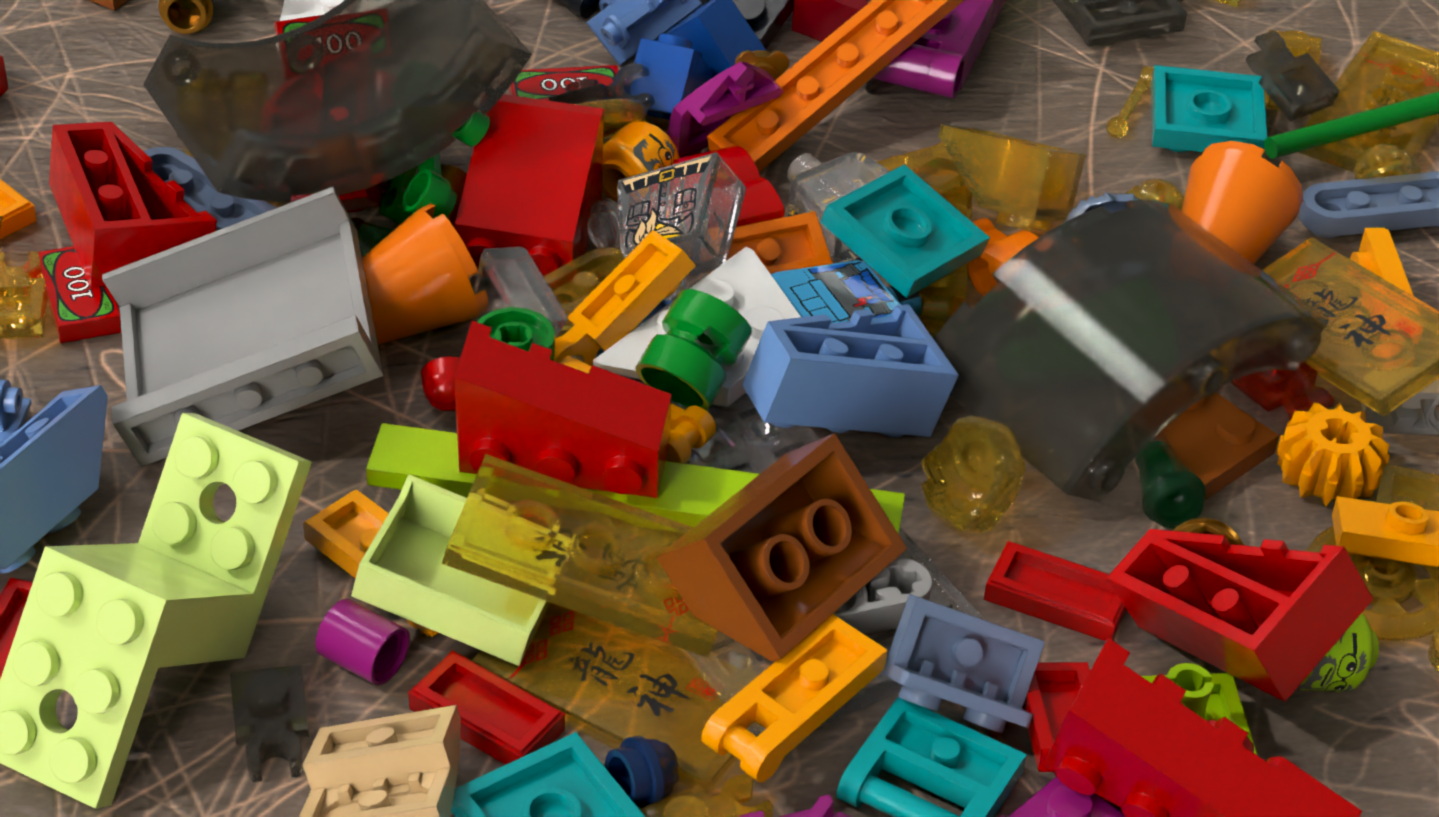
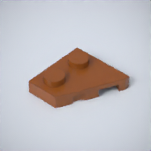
M1184 370L1142 396L1139 416L1148 432L1158 439L1160 443L1159 451L1168 467L1177 466L1186 481L1184 495L1188 502L1195 507L1275 453L1279 438L1277 433Z

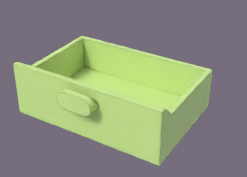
M409 474L398 499L359 563L351 596L520 666L561 583L574 542L512 517V511L508 507L490 499L478 497L475 501H472ZM548 541L562 546L558 551L566 556L549 550L546 546ZM531 549L564 559L565 563L559 567V571L554 570V566L558 562L536 564L534 561L541 556L532 554Z

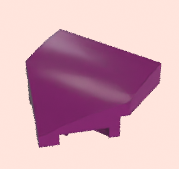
M740 61L722 71L680 101L673 108L667 134L676 145L679 156H685L708 147L707 136L732 115L778 98L784 90L767 71Z

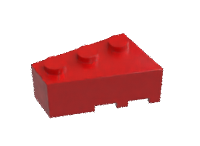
M112 121L52 125L49 185L90 288L105 285L102 280V274L215 232L217 220L206 210L197 213L184 201V189L175 180L165 183L152 170L153 160Z
M473 320L471 321L454 376L459 472L541 482L557 486L563 485L601 490L618 494L658 497L670 440L672 394L594 365L591 366L589 373H585L550 360L551 349L535 343L531 344L529 351L520 349L489 337L492 327Z
M1149 529L1106 577L1139 628L1284 702L1287 701L1373 600L1344 546L1323 545L1321 552L1289 550L1285 542L1280 540L1264 539L1260 547L1234 545L1229 543L1225 535Z

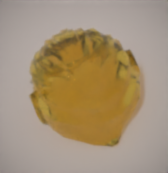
M967 416L966 418L957 419L942 442L936 445L921 460L927 480L921 484L926 506L937 519L950 524L952 527H956L959 531L966 530L976 533H982L984 530L991 531L1014 502L1023 484L1026 466L1015 435L1009 427L997 421H990L987 417Z

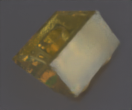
M941 124L938 135L978 206L998 212L997 223L1031 230V227L1049 230L1051 221L1064 222L1068 213L1074 207L1086 154L983 129Z

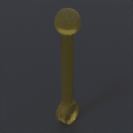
M1148 66L1142 68L1139 80L1120 113L1107 122L1106 129L1110 136L1120 138L1127 133V120L1144 91L1151 87L1154 68Z

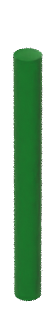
M1439 91L1267 137L1264 141L1265 152L1269 158L1275 159L1439 114Z

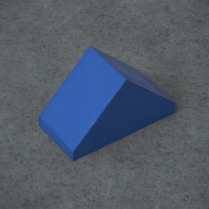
M710 0L663 33L691 41V49L702 53V59L715 72L714 77L735 65L736 57L743 51H767L733 0Z

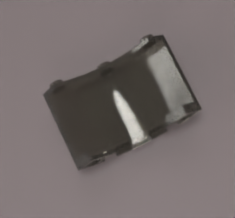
M344 0L321 17L299 28L256 41L209 43L169 35L143 85L217 192L244 199L290 202L291 195L317 193L334 187L338 196L363 190L395 178L424 163L456 141L451 134L465 124L478 110L485 115L499 101L516 80L532 53L483 0Z
M1130 200L1127 202L1125 209L1111 213L1104 207H1099L1076 216L1024 247L992 274L998 284L974 308L964 302L933 339L959 375L950 393L954 400L1067 495L1100 502L1106 494L1111 492L1120 483L1124 476L1125 468L1140 451L1182 412L1203 397L1213 395L1221 386L1243 376L1270 369L1295 371L1300 363L1305 362L1315 353L1321 341V332L1330 320L1175 206L1157 200Z

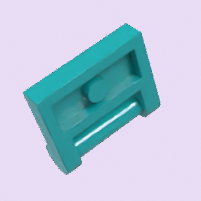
M897 697L845 769L837 788L836 798L856 808H859L863 803L892 817H995L1022 776L1027 754L925 707ZM883 769L965 809L958 816L877 776Z

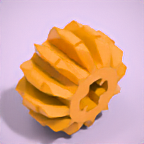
M1315 402L1308 412L1294 411L1292 419L1287 423L1284 435L1280 436L1276 453L1278 455L1277 464L1283 471L1282 482L1288 485L1299 486L1300 498L1311 495L1320 497L1325 507L1331 500H1335L1337 496L1353 499L1358 497L1371 498L1374 490L1379 487L1382 474L1386 472L1390 456L1388 454L1389 444L1383 439V426L1375 423H1366L1365 411L1352 414L1344 411L1341 403L1335 409H1327Z

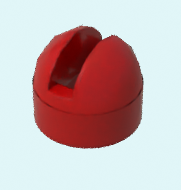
M447 356L428 362L421 370L423 393L429 403L440 411H456L454 376L460 360L459 357Z

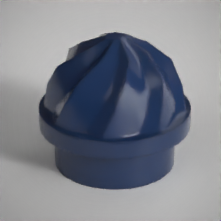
M639 735L628 737L622 741L620 748L610 750L605 759V768L634 804L642 809H649L659 805L662 800L672 793L673 785L679 781V763L675 752L667 743L657 739H645Z

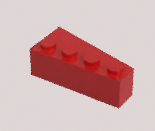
M1107 638L1070 706L1043 763V766L1053 770L1059 781L1068 788L1085 795L1097 794L1119 806L1125 817H1360L1362 810L1283 756L1270 757L1267 761L1260 758L1254 753V745L1247 737L1248 732L1226 717L1217 721L1205 720L1181 702L1186 690L1163 674L1156 676L1153 683H1150L1124 665L1130 652L1110 638Z

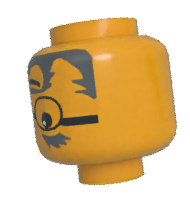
M640 121L631 122L622 127L603 144L602 191L605 195L615 202L622 203V181L673 167V159L680 158L676 145L669 135L658 126ZM652 184L646 188L629 193V205L632 206L635 203L647 200L654 201L659 196L660 184Z

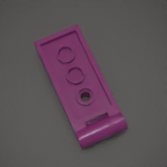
M964 0L872 77V79L954 99L958 91L962 89L1006 0Z

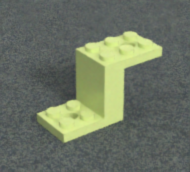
M182 413L138 543L45 546L0 679V763L95 809L111 806L158 668L245 658L312 461L199 414ZM224 483L232 488L236 496L235 512L226 522L216 515L213 507L215 492ZM64 690L73 696L78 708L77 720L70 730L61 725L56 715V702Z

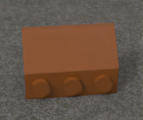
M834 433L783 455L656 558L694 617L773 662L783 658L902 554L907 547Z

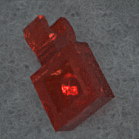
M1276 340L1229 360L1226 380L1268 412L1283 406L1287 411L1289 420H1291L1294 411L1308 412L1314 402L1321 404L1327 409L1334 406L1335 402L1327 390L1315 386L1318 371Z

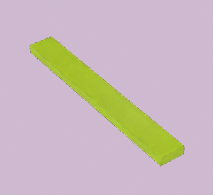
M387 423L381 424L366 467L367 485L402 490L406 478L410 474L472 500L478 497H485L501 504L692 529L759 475L758 473L665 461L657 498L563 485L557 486L511 478L489 477L459 472L457 433ZM870 489L899 534L905 493Z

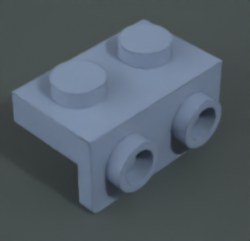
M909 594L886 659L885 669L881 674L902 685L898 697L917 705L939 711L942 699L966 707L963 719L990 730L1003 733L1007 721L1029 728L1033 714L1022 709L1045 641Z

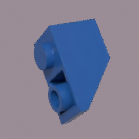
M660 34L658 41L641 38L624 103L637 114L670 121L673 108L698 87L712 79L715 72L702 59V53L691 49L692 42L685 38L670 34Z

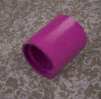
M346 598L333 605L323 618L316 635L315 648L319 655L379 686L387 683L403 664L410 645V633L406 628Z

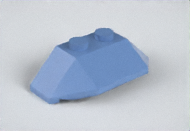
M101 385L62 391L46 407L0 444V573L11 572L27 563L36 553L33 545L47 533L59 531L75 521L81 514L78 506L98 489L108 395Z

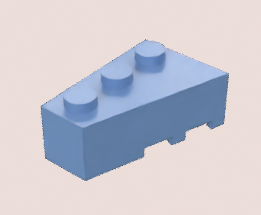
M904 304L896 305L891 316L873 318L874 314L869 309L855 310L850 321L831 323L832 319L826 314L768 321L742 386L764 423H770L777 427L790 428L798 425L821 427L838 433L855 430L878 432L889 437H901L903 435L931 437L959 375L911 306Z

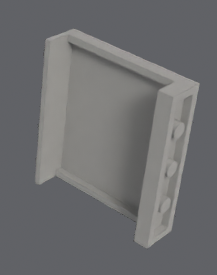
M334 187L102 274L103 282L120 307L127 401L112 406V422L141 467L167 458L182 413H196L239 431L383 376L357 230Z

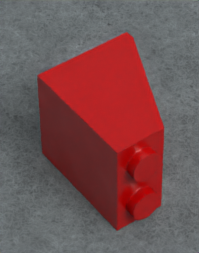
M488 92L482 113L489 116L490 124L483 139L473 148L455 220V230L474 260L479 272L477 274L573 288L602 203L604 109Z

